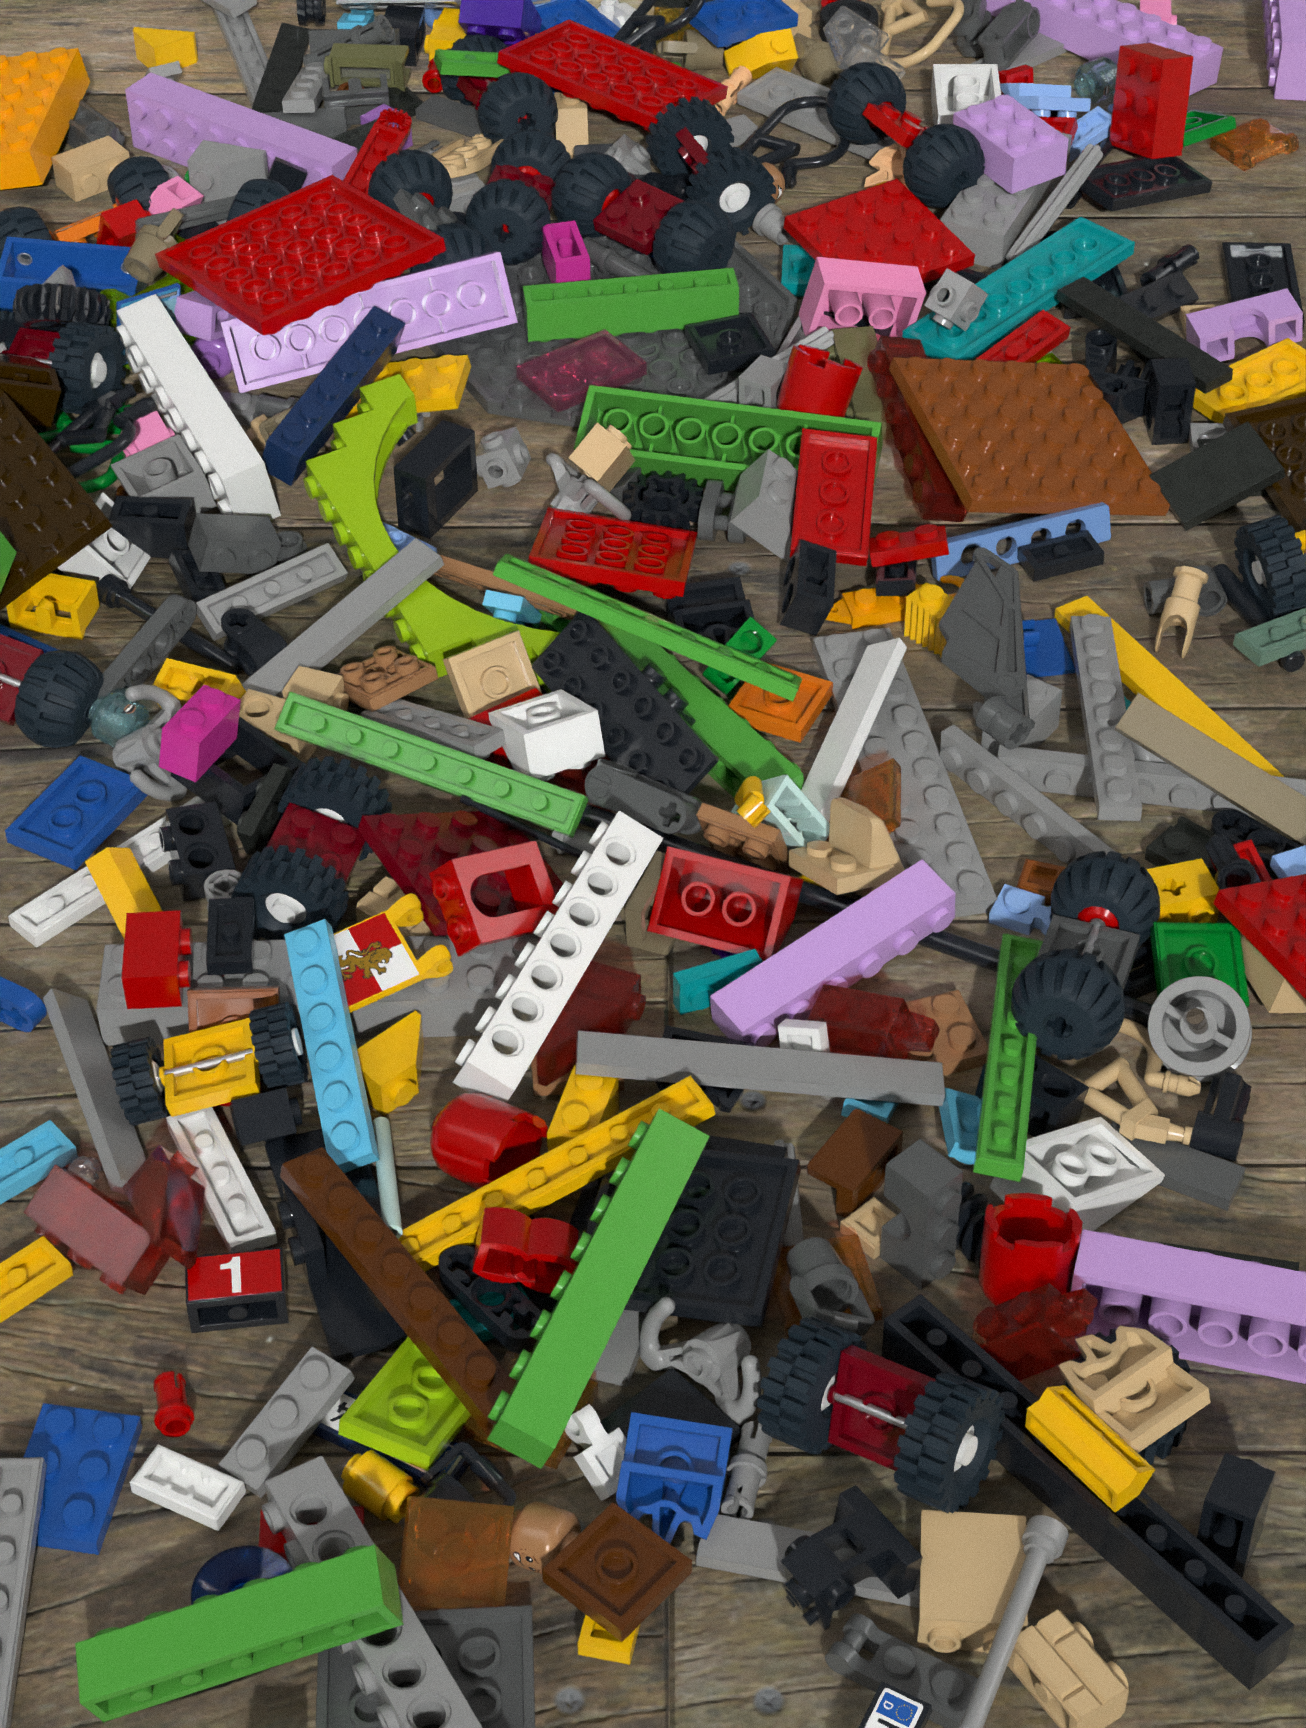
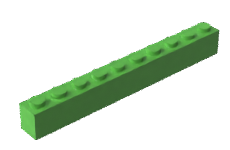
M567 578L571 581L576 582L573 578ZM586 586V587H588V588H590V589H593V590L599 592V591H598L596 588H594L593 586ZM538 610L542 614L541 621L551 631L562 632L571 622V620ZM600 621V624L630 658L643 666H646L648 663L656 666L667 677L663 684L668 689L672 687L689 702L686 710L696 720L691 727L719 758L718 763L707 774L732 797L735 798L739 787L749 776H756L763 781L781 775H788L798 788L802 789L804 777L798 765L785 758L771 741L765 740L758 734L746 719L740 718L727 706L721 697L716 696L703 685L698 676L692 675L685 669L674 655L667 653L660 645Z

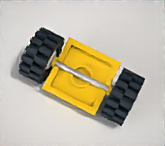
M289 1002L251 1010L249 1018L163 1039L164 1061L161 1060V1052L159 1048H156V1042L150 1036L112 1046L113 1048L111 1049L112 1058H110L114 1069L112 1077L116 1081V1094L120 1097L119 1104L121 1109H124V1116L129 1120V1124L133 1126L261 1094L259 1071L260 1074H263V1081L269 1091L305 1083L309 1079V1070L306 1065L308 1061L304 1053V1041L301 1039V1030L297 1026V1018Z

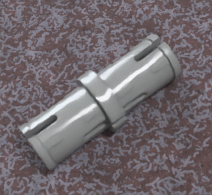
M754 1421L747 1422L742 1426L737 1453L729 1460L727 1476L730 1480L721 1506V1511L725 1516L737 1518L739 1505H741L743 1509L740 1518L750 1520L753 1517L758 1489L766 1482L768 1467L765 1461L773 1438L761 1430L763 1425L758 1423L755 1438L751 1437Z

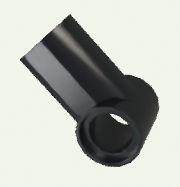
M1226 1072L1222 1076L1213 1077L1203 1111L1199 1110L1190 1142L1191 1148L1224 1160L1236 1162L1245 1126L1243 1119L1247 1111L1252 1088L1243 1080L1241 1075Z

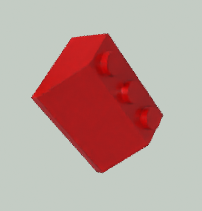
M667 846L647 931L735 954L756 949L762 961H765L778 952L794 921L804 879Z

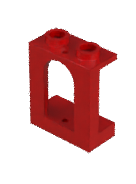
M536 841L451 859L429 873L434 896L439 901L447 924L448 936L454 944L458 957L464 956L480 946L533 934L545 913L549 911L555 915L559 908L552 903L556 895ZM504 871L518 912L498 917L486 916L472 902L471 885L478 877Z

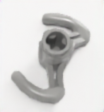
M550 453L547 455L546 463L553 469L559 488L558 494L550 503L552 508L590 514L598 502H600L618 519L630 520L631 511L598 482L578 473L558 454Z
M139 684L131 686L125 691V696L129 701L151 700L157 702L162 709L147 725L116 742L112 752L113 761L120 771L130 774L131 783L143 793L154 799L168 802L182 800L186 795L187 788L171 777V772L159 767L162 727L182 708L179 699L168 691L155 685ZM145 771L147 774H149L151 777H153V778H154L155 780H157L159 783H157V782H155L154 780H152L151 778H149V777H148L145 773H143V772Z
M670 1297L661 1298L650 1308L642 1323L639 1338L642 1361L653 1371L660 1372L676 1368L687 1373L695 1382L705 1385L714 1394L718 1408L738 1426L744 1425L755 1412L758 1397L761 1396L760 1385L762 1382L759 1359L754 1355H749L751 1342L748 1334L738 1324L720 1322L690 1340L661 1346L658 1339L660 1328L665 1319L675 1310V1302ZM740 1366L742 1367L743 1388L741 1397L737 1368Z

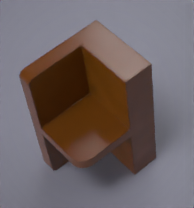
M854 1109L807 1164V1174L837 1189L836 1214L846 1218L869 1201L885 1182L886 1164L902 1152L903 1131L860 1109Z

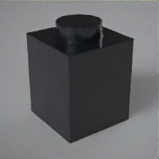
M286 1088L231 1100L229 1106L240 1151L264 1146L267 1142L295 1136L297 1133L295 1126L303 1124L298 1100L296 1097L289 1099Z

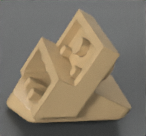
M842 797L832 799L830 804L829 842L820 840L810 841L806 847L789 850V866L836 895L854 892L864 897L905 870L884 821L867 807Z

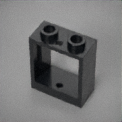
M442 420L393 467L398 528L431 539L478 491L474 430ZM443 470L444 478L435 486L434 478Z
M239 716L237 739L197 782L172 772L171 777L206 803L216 801L219 812L237 825L242 813L249 810L255 799L259 781L268 775L273 763L289 767L293 776L303 762ZM238 755L263 773L264 776L244 786L217 765Z

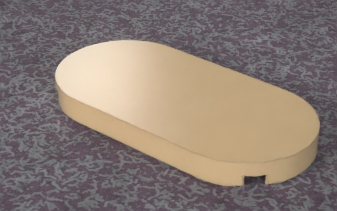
M483 133L475 134V136H472V139L466 142L462 138L456 139L431 155L445 166L450 178L461 177L480 171L491 164L495 150L504 139L492 144L491 139H486Z

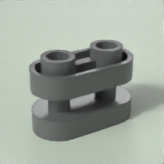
M961 0L964 4V14L954 28L953 34L958 36L957 44L962 56L978 58L983 55V49L979 46L978 38L990 25L993 18L991 13L986 10V0Z
M707 481L698 518L699 540L715 541L718 530L728 531L729 543L745 544L746 537H750L730 522L738 483L735 493H725L724 481ZM723 508H731L729 516L722 515Z

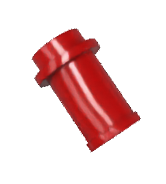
M433 58L429 61L430 64H428V70L423 75L422 83L429 92L438 93L443 91L440 73Z
M174 1371L158 1375L153 1382L158 1410L154 1415L155 1426L167 1437H180L186 1434L195 1419L193 1409L187 1404L185 1377L178 1373L176 1376L177 1386H175Z

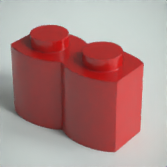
M485 1208L476 1235L472 1271L490 1281L499 1283L521 1282L530 1289L551 1294L563 1270L572 1274L577 1261L571 1259L570 1256L578 1242L579 1230L569 1223L557 1219H530L525 1214L509 1208Z

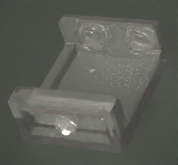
M841 6L823 28L837 66L843 71L845 69L848 70L850 66L856 63L876 62L890 68L900 80L906 74L902 65L880 52L889 41V35L849 8Z

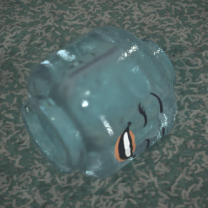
M1102 56L1082 64L1077 69L1074 79V88L1078 96L1090 98L1092 102L1097 103L1114 96L1117 76L1116 63L1110 58Z
M121 692L110 693L104 699L98 698L91 706L88 718L92 720V735L113 748L119 739L140 729L151 721L147 707L138 701H129L125 694Z

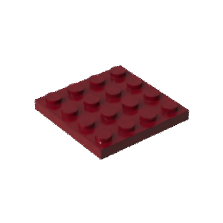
M458 810L442 813L420 812L415 814L384 813L382 815H362L358 831L405 895L412 893L418 897L421 902L420 909L424 916L423 921L434 936L448 935L439 901L435 898L432 890V881L429 873L451 859L531 842L523 832L479 811L467 812ZM542 857L555 895H557L563 883ZM504 871L481 876L473 881L470 890L471 899L475 907L482 914L489 917H498L518 912Z

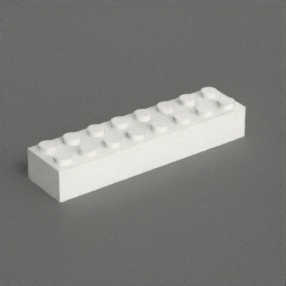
M156 294L117 310L121 325L117 326L116 330L121 336L120 340L123 342L124 347L129 346V353L125 354L132 372L134 374L140 372L138 374L140 383L146 394L153 393L151 398L156 404L155 408L158 414H166L164 415V420L167 427H170L175 435L179 434L203 470L214 500L219 499L217 505L221 515L269 517L270 520L281 516L263 459Z

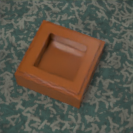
M1026 859L1016 888L1045 896L1044 904L1051 905V893L1054 883L1066 867Z

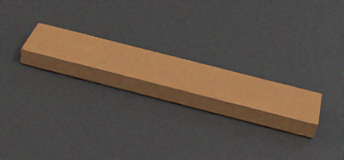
M443 555L440 556L444 566L433 574L484 592L491 590L524 597L535 609L568 620H572L579 613V611L493 576L492 571Z

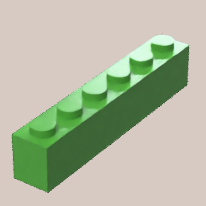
M734 268L523 286L524 324L528 342H548L555 339H583L589 336L600 335L618 336L623 333L634 332L653 333L657 330L668 329L685 330V325L739 315V285Z
M375 1544L371 1546H354L345 1550L341 1556L320 1563H303L296 1566L292 1572L271 1579H254L245 1583L243 1588L220 1596L206 1595L196 1599L192 1605L171 1612H154L147 1615L144 1621L123 1628L112 1627L100 1630L95 1634V1637L75 1643L80 1704L100 1720L106 1722L404 1625L395 1565Z

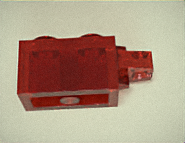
M823 984L807 1021L826 1022L830 1052L850 1055L906 1059L909 1051L931 1052L940 1032V1028L934 1019L910 1011L903 998Z
M1047 1283L1029 1292H1021L1015 1298L994 1307L989 1306L983 1309L974 1320V1331L971 1339L1016 1379L1021 1381L1080 1356L1081 1352L1075 1339L1086 1335L1087 1327L1093 1321L1094 1308L1097 1307L1098 1300L1085 1288L1062 1294L1050 1283Z

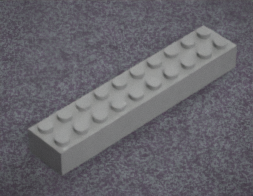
M529 934L477 947L464 956L458 957L454 944L448 935L405 936L404 939L416 960L432 947L440 944L445 945L451 954L450 961L453 964V971L444 977L419 981L351 1012L350 1017L355 1039H373L415 1010L421 1014L423 1037L481 1036L482 1033L475 1030V1027L489 1006L496 1010L498 1009L502 1001L494 996L508 974L514 977L518 976L521 969L514 964L526 944L530 942L536 946L540 937L535 934ZM285 940L254 941L253 973L208 975L206 966L207 942H193V954L185 955V960H189L191 968L190 988L280 986L281 1003L289 1002V1005L292 1006L293 1013H295L297 1018V1026L301 1030V1039L305 1041ZM124 944L105 945L96 1008L104 1046H114L148 1036L154 1039L156 1045H162L163 1039L189 1033L187 990L189 988H183L181 1007L127 1009L121 978Z

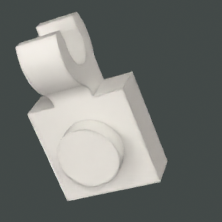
M588 1404L571 1415L564 1431L571 1440L584 1448L582 1452L573 1458L602 1501L617 1492L627 1439L619 1427L607 1434L596 1411Z

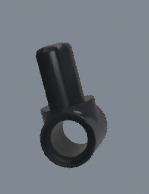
M1216 834L1210 837V841L1205 844V849L1217 869L1215 881L1220 890L1261 882L1251 862L1240 858L1227 835L1218 836Z

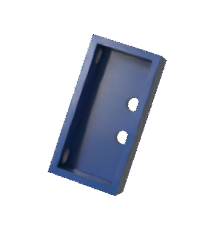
M7 237L0 259V311L13 312L16 290L26 285L43 284L62 265L72 271L76 287L96 290L110 300V309L112 310L110 323H117L116 302L145 293L147 284L132 277L123 265L124 259L131 247ZM21 255H28L30 259H24Z

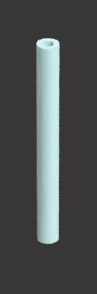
M377 1117L372 1121L380 1158V1160L375 1162L381 1218L397 1239H399L403 1231L390 1122L385 1117Z

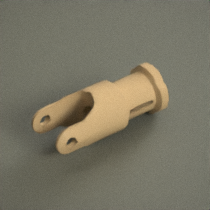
M1189 566L1174 568L1173 576L1176 578L1171 597L1165 600L1155 637L1154 647L1156 653L1159 650L1164 631L1170 626H1181L1187 630L1181 658L1186 656L1190 647L1200 611V606L1197 604L1202 585L1207 583L1209 576L1200 569Z

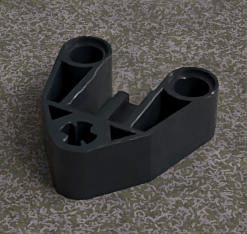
M1102 328L1094 329L1088 332L1085 338L1084 365L1089 370L1088 377L1094 386L1101 390L1103 399L1110 404L1121 424L1143 416L1151 359L1148 358L1140 378L1141 367H1135V361L1127 360L1126 365L1121 364L1117 374H1114L1117 362L1118 338Z

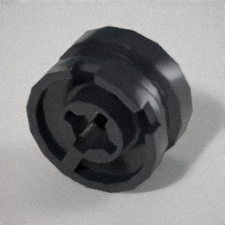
M296 0L299 26H308L309 23H315L316 26H325L326 0Z

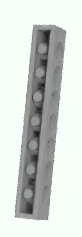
M322 1455L265 1481L268 1503L262 1505V1511L272 1533L282 1532L287 1541L284 1544V1550L292 1569L303 1563H320L341 1556L345 1550L354 1546L374 1545ZM318 1522L314 1525H307L309 1523ZM399 1585L404 1625L336 1646L341 1654L350 1652L356 1663L352 1666L353 1673L362 1693L365 1696L373 1693L380 1706L376 1708V1712L382 1728H422L430 1724L439 1725V1728H483ZM380 1641L390 1642L382 1646L373 1645ZM404 1682L415 1683L406 1688L397 1687V1685Z

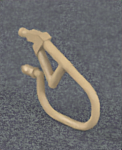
M913 0L882 1L881 9L884 12L878 50L879 63L891 70H898L914 66L930 57L960 22L964 14L963 2L961 0H926V5L931 8L953 7L951 16L933 39L922 49L903 58H889L892 37L928 22L929 18L927 12ZM905 12L910 14V16L895 21L896 16Z
M1124 1018L1119 1032L1141 1043L1148 1054L1144 1082L1148 1086L1161 1088L1163 1093L1169 1091L1188 1097L1199 1094L1201 1083L1194 1077L1172 1074L1169 1070H1166V1073L1161 1072L1163 1061L1152 1047L1148 1029L1135 1021ZM1118 1057L1085 1081L1075 1078L1089 1087L1084 1104L1119 1124V1133L1132 1141L1137 1138L1165 1144L1166 1141H1179L1184 1145L1190 1144L1193 1127L1186 1126L1184 1128L1170 1123V1118L1158 1116V1109L1151 1098L1148 1097L1132 1072L1129 1063L1124 1058ZM1117 1081L1133 1108H1126L1101 1091Z

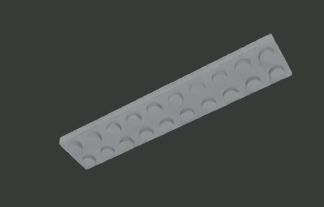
M890 627L813 638L812 650L824 680L833 682L830 699L835 713H837L867 646L894 639ZM901 660L855 763L857 773L871 811L884 821L904 869H908L923 859L956 893L955 917L989 913L997 900L996 894L944 763L940 758V753L903 660Z

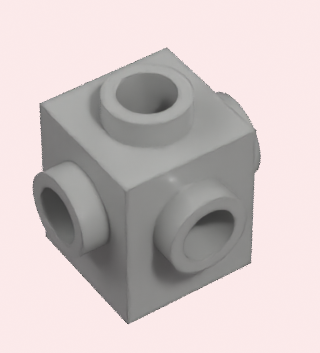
M626 134L604 153L614 157L631 174L646 175L652 172L648 151L641 144L635 143Z
M947 268L939 282L931 289L929 298L924 306L935 313L932 319L943 327L951 330L953 325L967 331L970 324L978 317L980 308L989 294L971 281Z
M517 427L495 431L484 436L476 450L477 474L483 477L488 489L500 485L502 487H510L520 482L531 460L528 448L523 442Z

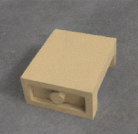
M921 1510L918 1552L923 1556L919 1570V1622L917 1633V1646L919 1648H929L940 1653L962 1650L986 1652L988 1654L1026 1558L1022 1543V1536L1026 1529V1516L954 1512L952 1514L951 1512L945 1513L937 1510ZM1028 1613L1021 1631L1025 1630L1028 1626Z

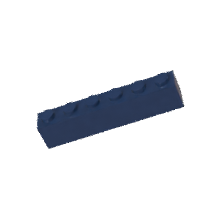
M373 306L267 439L262 455L267 473L289 486L295 483L306 468L305 461L314 458L334 433L333 424L344 420L359 401V388L373 383L395 355L405 323Z

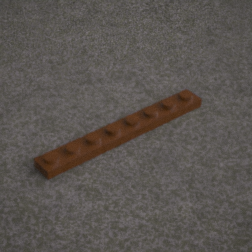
M323 1147L283 1163L280 1173L282 1180L489 1436L495 1421L489 1419L488 1414L502 1390L509 1394L511 1393L515 1385L514 1380L509 1377L505 1369ZM496 1445L499 1450L503 1449L502 1447Z

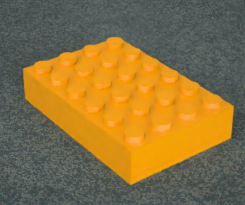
M59 47L50 52L43 53L29 51L20 56L13 57L0 55V190L43 185L52 166L51 157L57 155L70 127L69 121L70 119L73 120L79 108V102L83 99L90 84V79L78 48L66 49Z

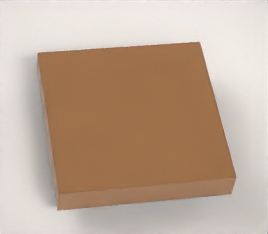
M394 646L378 648L373 652L372 657L362 662L346 664L340 669V673L337 674L343 676L344 690L349 696V701L371 712L438 679L435 666L418 659L414 655L404 653Z
M705 803L701 804L696 816L704 832L703 836L711 848L789 875L791 871L789 851L780 829L763 823L754 828L740 815Z

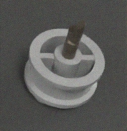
M1194 976L1178 980L1160 993L1149 1014L1148 1033L1152 1047L1163 1061L1164 1067L1173 1074L1192 1076L1200 1083L1212 1082L1213 1077L1222 1076L1226 1072L1233 1073L1242 1064L1249 1052L1252 1042V1025L1247 1007L1240 995L1220 980L1205 976Z

